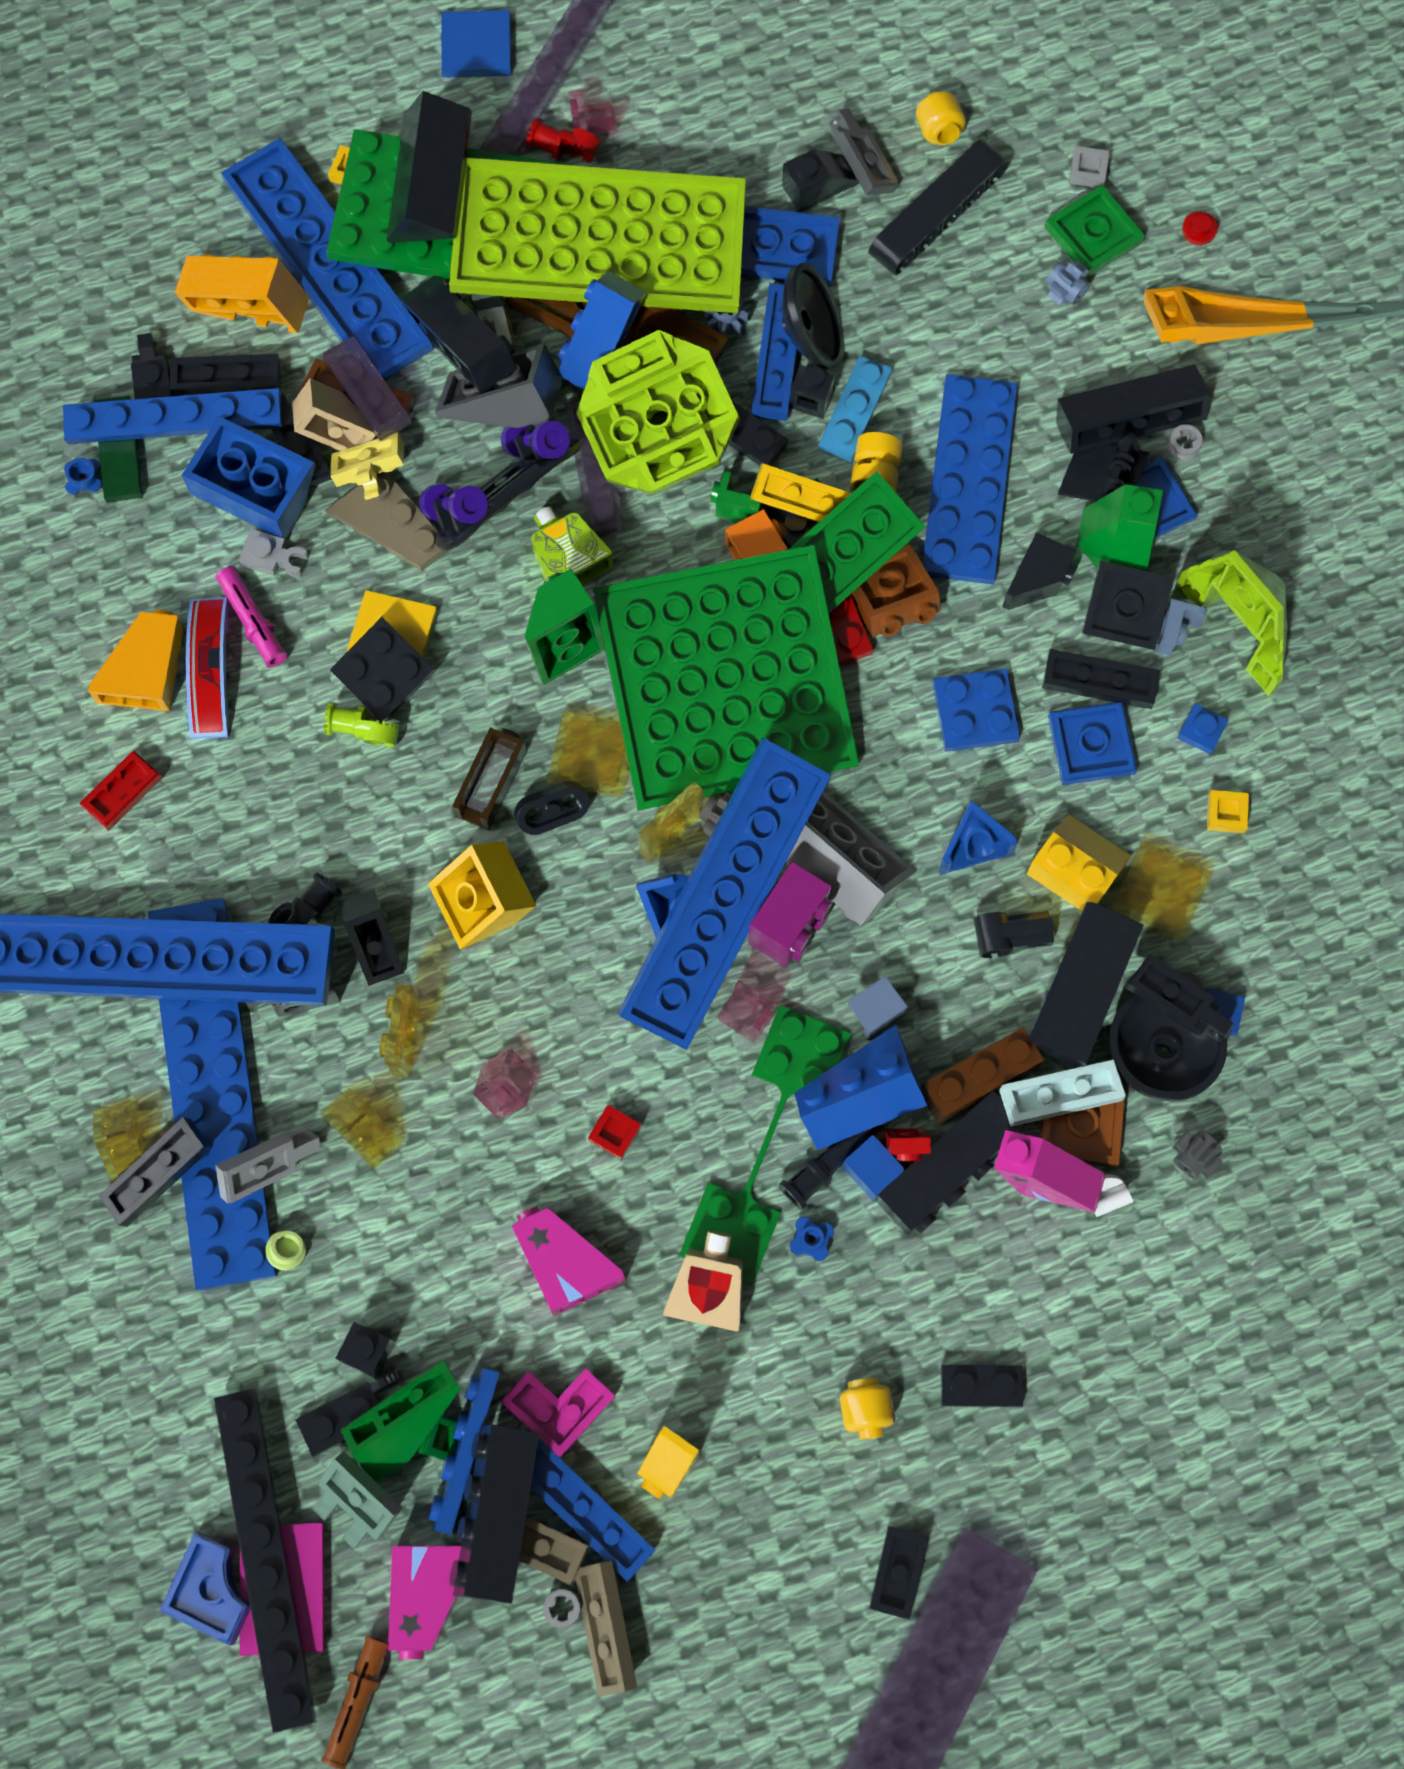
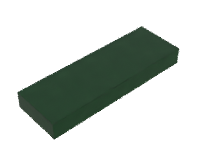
M130 395L94 400V402L120 401L132 399ZM137 440L98 442L103 495L106 503L143 498Z

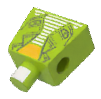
M545 507L534 515L533 519L540 530L532 534L531 543L544 580L555 573H563L571 568L580 583L584 584L614 568L611 550L577 513H571L559 519L552 507Z

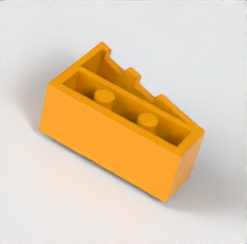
M210 254L187 256L175 290V294L190 311L235 320L236 314L257 319L256 325L267 327L269 321L287 325L288 332L299 334L309 302L306 292L287 270L283 262L272 256H265L264 258H247L241 255L216 257Z

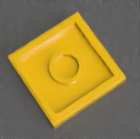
M365 590L346 653L383 617L424 657L438 612L437 607Z

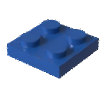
M1007 669L933 679L932 684L945 752L1019 742L1020 735Z

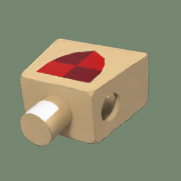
M709 1230L704 1251L688 1248L665 1306L663 1316L738 1332L742 1312L743 1260L728 1256L731 1241L730 1234Z

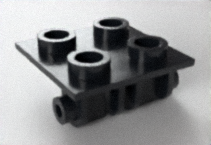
M1126 434L1120 438L1118 446L1105 445L1073 453L1058 495L1096 502L1125 484L1138 486L1149 457V452L1140 450L1139 439L1136 435Z

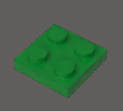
M1103 185L1051 216L1045 223V229L1073 262L1077 260L1089 270V273L1085 276L1086 278L1142 244L1145 237L1143 232Z

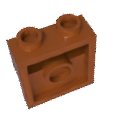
M910 544L899 550L852 592L858 603L859 614L872 637L880 634L886 637L893 636L901 630L902 626L915 621L919 624H926L932 621L937 613L941 612L939 591Z

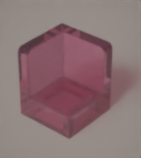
M582 89L568 91L573 129H585L596 137L616 135L614 111L610 103L584 105Z
M738 980L734 986V993L718 1014V1020L755 1044L775 1016L777 1005Z
M511 1048L482 1065L473 1095L497 1119H500L528 1103L536 1074Z

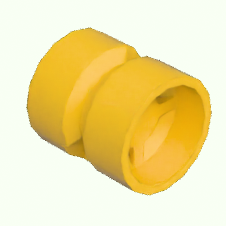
M868 432L861 434L857 438L854 458L856 464L853 465L850 489L855 491L877 471L896 492L899 477L897 469L900 467L903 451L902 441L887 433Z

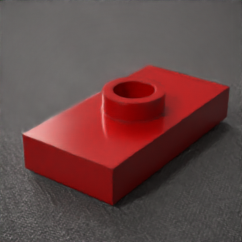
M133 750L79 804L105 829L110 831L162 779V776Z

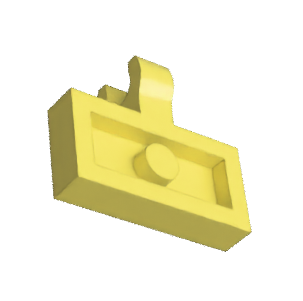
M396 432L331 454L330 477L336 487L348 483H357L358 486L363 485L366 500L380 496L381 490L377 474L390 472L404 465V442Z

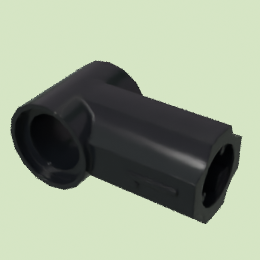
M1049 911L1007 916L1005 912H991L979 915L973 919L981 958H992L991 954L996 953L998 957L1013 953L1014 950L1051 946L1054 943V929Z

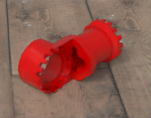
M539 117L532 121V125L529 127L532 131L528 130L527 133L530 135H527V140L525 141L527 148L533 149L536 147L552 154V158L555 160L561 159L564 152L574 158L576 155L578 158L582 156V161L585 162L587 159V163L592 162L601 144L595 135L585 129L574 128L570 131L564 128L560 131L544 124L543 119Z

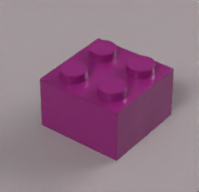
M791 862L750 923L748 944L786 969L792 960L799 962L810 946L808 941L812 935L811 931L814 928L819 932L831 914L829 909L833 901L829 900L832 886Z

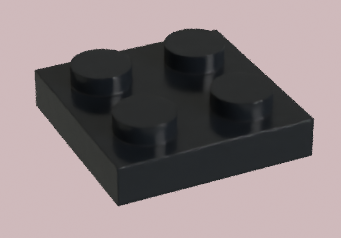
M1099 561L1082 634L1155 650L1173 577Z
M383 617L330 669L381 722L387 721L437 671Z

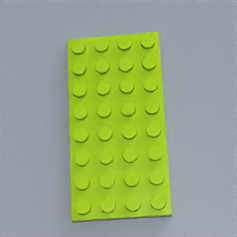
M466 158L456 238H453L449 282L450 293L588 302L584 295L591 281L594 278L599 280L605 273L610 271L646 292L641 303L643 307L738 313L746 178Z

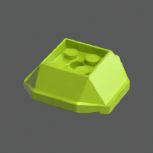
M657 330L593 361L577 410V416L606 480L610 483L650 495L662 492L720 464L740 420L709 350L675 338L673 335L661 330ZM660 411L668 413L667 420L663 424H651V418L655 413Z

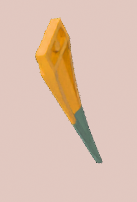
M1183 286L1148 289L1144 292V304L1160 342L1175 343L1188 340L1194 344H1203L1404 315V302H1299L1237 296Z

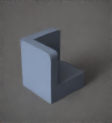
M886 976L850 999L848 1003L852 1012L865 1028L863 1035L867 1041L904 1017L908 1008Z

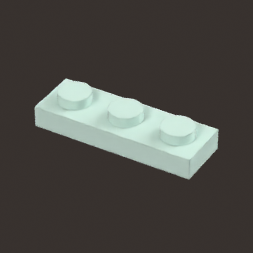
M1114 1060L1004 1084L999 1089L1011 1127L1120 1102L1126 1097Z

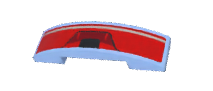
M227 597L190 599L186 634V691L191 739L228 737V701L226 699Z

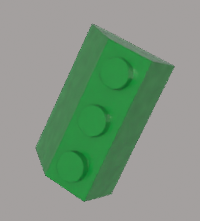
M571 568L563 573L559 572L551 575L544 581L543 585L538 587L524 636L539 679L543 685L605 650L594 602Z

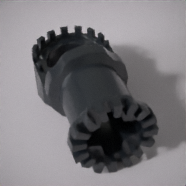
M316 872L313 875V883L300 898L295 897L292 902H286L278 906L270 915L268 924L307 925L311 919L319 923L322 920V912L335 897L340 898L343 893L335 884L331 886L332 881L327 883L328 878Z

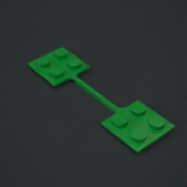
M779 1005L751 1075L777 1086L781 1092V1099L746 1187L742 1191L734 1193L711 1183L707 1184L679 1257L685 1258L688 1248L704 1251L709 1230L730 1234L731 1241L728 1256L743 1260V1283L750 1286L753 1285L781 1214L777 1210L757 1203L752 1198L751 1188L786 1100L790 1096L795 1095L796 1091L840 1063L851 1033Z

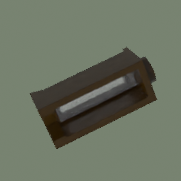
M489 728L452 805L456 818L490 831L521 762L527 753L525 742L519 734L506 728H502L501 731Z

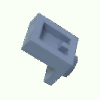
M1171 599L1164 613L1156 652L1170 655L1176 644L1182 645L1187 625L1199 628L1206 617L1207 608L1198 606L1192 600Z

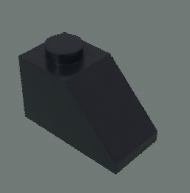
M813 149L783 163L782 187L798 212L806 210L859 184L843 154Z
M1036 532L1006 593L1002 607L1011 610L1057 595L1062 584L1069 586L1078 568L1077 565L1072 563L1077 550Z
M375 889L339 901L338 904L344 925L368 986L405 973Z

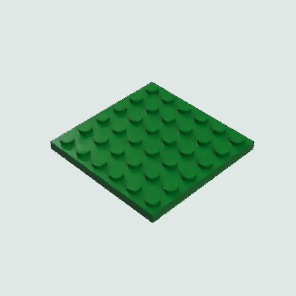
M815 545L593 588L637 811L710 797L713 794H725L727 791L729 793L734 792L762 738L769 740L827 773L859 766Z

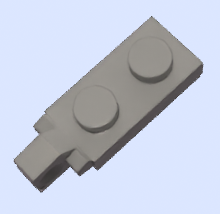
M307 1127L296 1131H288L217 1164L216 1172L220 1197L225 1202L231 1204L296 1172V1165L300 1163V1159L321 1150L319 1137Z

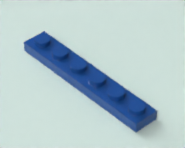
M279 388L63 405L64 440L68 444L208 434L219 416L247 430L283 428L282 393Z

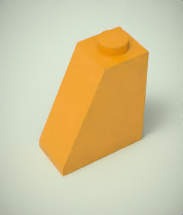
M161 609L154 610L153 613H139L89 684L88 692L96 704L170 711L184 635V627L178 615Z

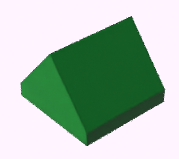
M441 1416L418 1448L417 1453L444 1461L447 1454L453 1456L457 1439H453L452 1435L457 1420Z

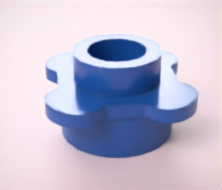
M76 458L69 461L64 466L68 479L65 485L67 492L71 495H76L80 491L89 490L93 493L99 491L102 486L101 481L98 479V471L101 468L100 463L96 459L88 460L85 458ZM82 474L86 475L84 479H80Z
M808 1217L799 1218L795 1224L797 1229L796 1237L790 1243L791 1252L797 1256L801 1254L812 1256L815 1261L825 1260L828 1256L826 1248L828 1240L834 1234L833 1227L826 1222L823 1224L811 1222ZM811 1235L816 1238L813 1243L808 1241V1237Z

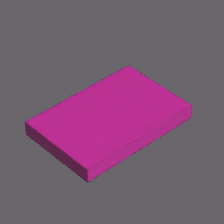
M324 1523L281 1525L304 1653L325 1652ZM240 1550V1596L250 1603ZM251 1609L239 1634V1656L259 1655Z

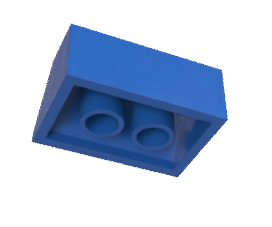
M219 416L182 473V477L191 495L274 536L286 539L303 511L315 463Z

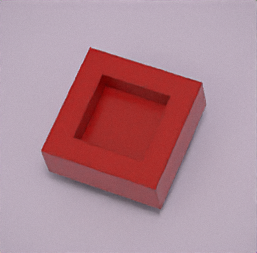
M607 1105L588 1136V1141L622 1160L642 1128V1124Z

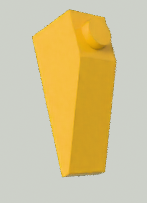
M664 1426L637 1473L644 1479L640 1487L659 1500L664 1494L672 1499L698 1460L699 1450Z

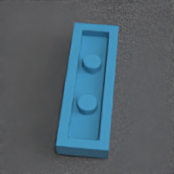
M859 355L818 446L819 451L852 463L855 456L857 438L866 432L892 374L891 367Z

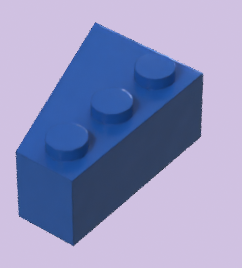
M896 1025L794 1093L800 1117L817 1150L927 1106L913 1061Z

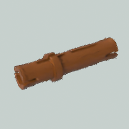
M368 1635L365 1637V1643L354 1672H349L347 1681L350 1684L336 1718L325 1753L321 1758L323 1763L339 1769L347 1768V1762L361 1728L373 1691H378L381 1683L378 1681V1677L388 1652V1642Z

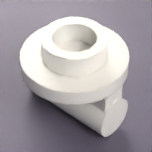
M1113 1174L1106 1175L1095 1212L1096 1217L1133 1203L1131 1194L1121 1177Z

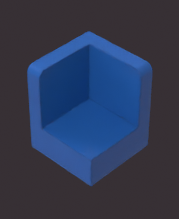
M874 1135L847 1157L842 1165V1168L873 1202L904 1171L900 1163L890 1155L888 1150Z

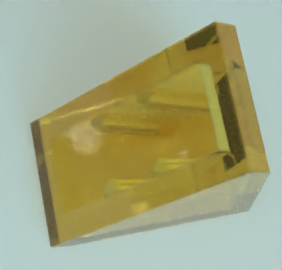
M350 1088L344 1091L320 1114L373 1170L402 1144L400 1139L373 1109Z
M132 1099L93 1110V1141L112 1183L146 1152Z

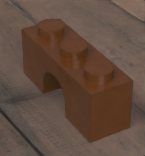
M1024 1027L922 1084L921 1088L927 1107L939 1126L970 1109L977 1101L992 1091L1001 1088L1002 1085L1017 1082L1039 1070L1044 1059L1037 1047L1029 1041L1030 1036Z

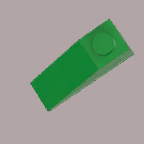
M444 1360L341 1429L352 1456L376 1482H379L411 1460L459 1392L460 1387Z

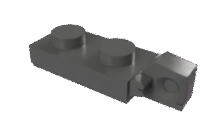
M849 108L838 109L829 124L835 140L866 196L893 193L898 187L899 182L869 128L862 129L859 127Z

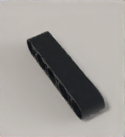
M983 139L975 142L877 235L869 247V255L893 275H899L902 272L900 268H906L925 250L924 246L926 244L928 246L931 245L949 227L947 225L949 222L953 224L972 205L970 203L972 200L976 202L995 183V178L1000 179L1008 168L1009 160Z

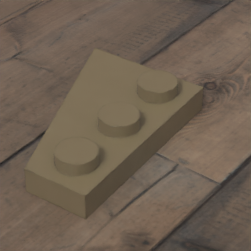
M387 472L377 474L381 490L380 496L366 500L364 497V487L360 485L325 509L329 517L353 528L356 533L385 547V550L421 571L450 551H442L437 547L436 537L438 531Z

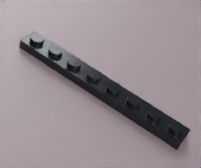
M253 1388L215 1397V1409L272 1732L275 1733L316 1723L317 1720L257 1390Z

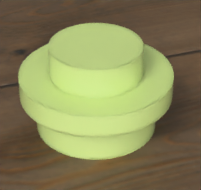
M287 1230L279 1231L268 1240L265 1254L273 1267L279 1270H292L302 1263L306 1254V1245L297 1233Z

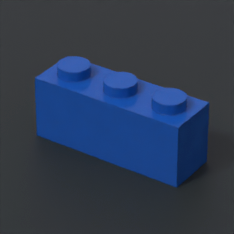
M610 271L605 273L599 280L594 278L584 295V298L588 300L584 311L579 310L572 322L571 329L575 332L571 342L567 340L559 352L557 359L561 361V365L557 375L585 389L592 362L622 348L646 292Z

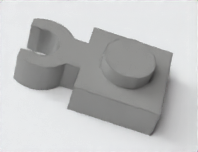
M250 529L238 562L240 567L275 576L277 568L282 567L290 576L301 577V568L292 566L291 562L295 558L307 560L309 556L307 551L301 547L285 549L287 543L284 538Z

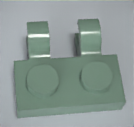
M344 1451L334 1458L317 1482L325 1491V1494L313 1510L324 1521L328 1519L334 1509L338 1510L341 1507L355 1521L342 1538L353 1549L360 1544L363 1538L367 1539L369 1535L375 1540L380 1538L403 1509Z

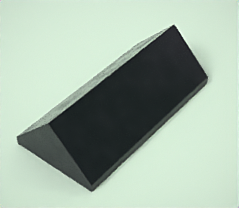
M422 91L405 112L386 239L389 243L456 238L472 118L470 108Z
M1087 902L1029 1037L1031 1043L1065 1070L1086 1065L1144 924L1093 902Z

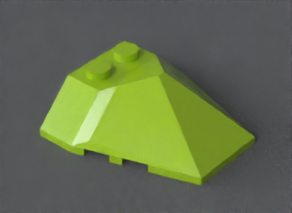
M1236 550L1185 569L1181 572L1175 586L1186 599L1196 602L1198 606L1207 608L1219 598H1222L1259 641L1260 645L1245 669L1268 696L1274 694L1283 680L1287 639L1286 583L1281 577Z

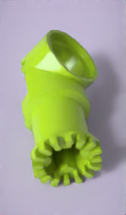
M328 702V706L325 709V714L328 716L324 715V719H327V721L323 722L325 735L332 736L334 732L355 735L356 739H362L363 742L368 744L380 745L384 743L386 747H396L399 725L393 723L392 727V722H388V725H385L386 721H382V724H379V720H376V722L374 720L370 721L366 706L352 709L337 707L336 703Z

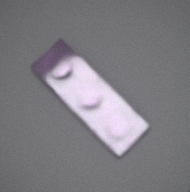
M354 336L323 353L324 361L379 441L411 424L410 416Z

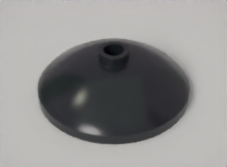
M808 263L797 264L789 270L784 283L782 298V325L784 331L790 337L795 347L813 365L823 370L834 369L841 364L844 355V335L836 303L820 273Z
M1137 995L1132 996L1120 1007L1109 1031L1108 1044L1111 1060H1114L1121 1078L1137 1092L1156 1100L1181 1101L1201 1094L1215 1082L1224 1067L1227 1057V1037L1220 1043L1204 1032L1201 1036H1198ZM1157 1048H1167L1170 1055L1168 1057H1161L1157 1053Z

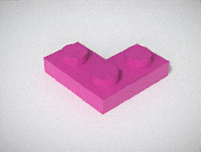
M585 1368L559 1398L528 1371L501 1402L532 1432L539 1433V1438L561 1458L616 1396Z

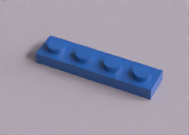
M769 283L752 415L757 418L787 421L797 348L785 333L782 325L784 284Z
M483 1368L479 1370L478 1376H470L464 1398L470 1400L466 1416L459 1414L452 1435L453 1439L458 1440L454 1456L447 1454L440 1474V1479L446 1480L441 1496H434L428 1513V1519L434 1521L432 1530L449 1535L452 1533L465 1490V1484L474 1460L471 1456L472 1442L475 1434L480 1433L481 1427L484 1426L499 1372Z
M540 1438L538 1439L531 1489L606 1561H612L613 1568L628 1582L656 1550Z

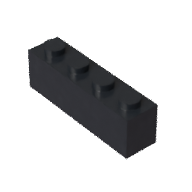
M437 276L431 277L400 298L405 309L411 314L432 345L480 393H483L517 370L511 358V355L514 354V349L508 339L503 334L498 337L486 317L480 319L473 305L468 300L463 302L459 293H450L449 284L445 285Z
M1193 364L1058 398L1056 424L1070 454L1117 443L1126 434H1134L1140 437L1176 428L1180 425L1207 420L1211 393L1196 365Z
M992 1091L931 1146V1154H922L921 1160L915 1161L877 1196L876 1202L907 1236L915 1229L922 1234L938 1219L934 1215V1211L943 1203L950 1208L966 1193L962 1186L971 1177L979 1181L995 1166L991 1159L999 1153L1005 1130L1020 1133L1026 1124L1011 1127L1002 1099Z
M492 1424L481 1427L480 1433L475 1434L471 1448V1456L476 1458L473 1475L468 1476L464 1490V1498L469 1500L466 1517L461 1518L457 1531V1541L461 1543L459 1560L453 1562L450 1572V1585L454 1586L453 1596L500 1604H512L539 1433Z

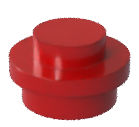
M1202 211L1189 214L1184 219L1182 225L1184 237L1194 245L1210 243L1218 231V224L1215 218L1209 213Z

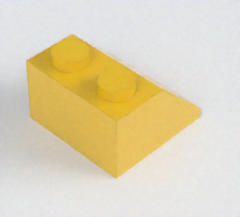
M1068 814L1036 855L1027 875L1083 912L1087 902L1096 904L1101 902L1132 856Z
M504 841L471 845L428 883L460 949H464L516 924L536 907Z

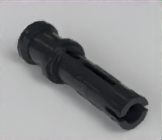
M878 1125L829 1145L816 1157L806 1158L803 1161V1167L788 1181L782 1180L778 1184L780 1190L798 1209L803 1210L807 1206L806 1201L821 1187L827 1188L833 1180L832 1175L843 1165L844 1160L872 1135L875 1136L881 1131L884 1125Z

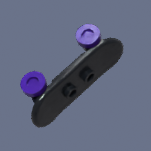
M544 421L535 428L531 424L520 428L505 427L501 434L502 448L509 456L521 458V460L517 463L509 464L480 488L465 485L453 490L444 484H433L422 492L420 507L423 514L431 520L439 521L441 526L436 537L437 547L442 551H448L464 543L486 521L503 511L515 498L531 489L538 480L557 465L578 453L581 449L580 441L570 438L566 427L556 421Z

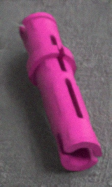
M235 566L223 568L216 574L215 578L244 625L247 640L255 644L268 668L280 665L286 660L287 654L273 633L275 627L269 619H265L253 596L240 577ZM237 593H239L248 610H246Z

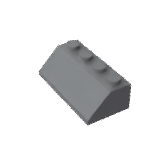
M824 791L786 861L788 866L793 862L832 886L829 899L841 908L847 918L856 921L860 926L877 915L916 872L913 867Z

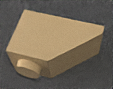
M310 378L292 403L294 431L339 451L372 441L376 435V429L341 391Z

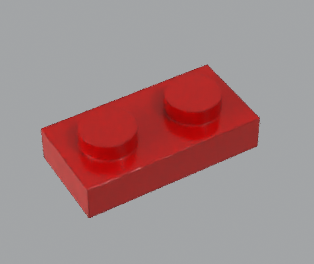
M849 595L829 613L839 666L873 654V648L852 597Z
M923 1128L883 1129L884 1145L890 1155H897V1160L917 1161L921 1160V1154H931L930 1136Z

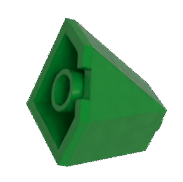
M1125 484L1083 509L1077 546L1089 558L1096 569H1098L1099 561L1147 571L1163 490Z

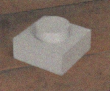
M1075 146L1069 184L1095 188L1101 185L1104 186L1109 151Z

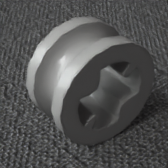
M1185 424L1176 427L1172 431L1167 444L1170 454L1182 461L1193 459L1201 448L1203 442L1202 434L1192 425ZM1185 436L1187 437L1186 441L1189 439L1193 441L1189 449H1185L1184 444L1181 447L1178 445L1180 437Z
M566 1589L550 1593L543 1605V1614L546 1620L557 1628H566L573 1625L581 1612L578 1597ZM559 1596H566L565 1602L571 1600L574 1605V1610L568 1612V1620L558 1621L559 1615H556L554 1618L550 1611V1607L556 1605V1598Z

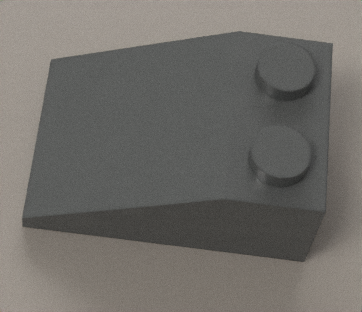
M544 343L512 354L511 358L517 370L483 393H480L458 370L449 373L435 413L438 418L514 428L530 424L537 426L551 419L563 379L557 375L558 369Z

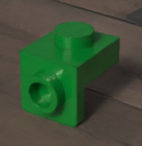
M724 470L721 482H714L710 502L716 503L717 517L726 518L732 524H736L762 511V503L751 500V495L730 491L732 487L731 471Z

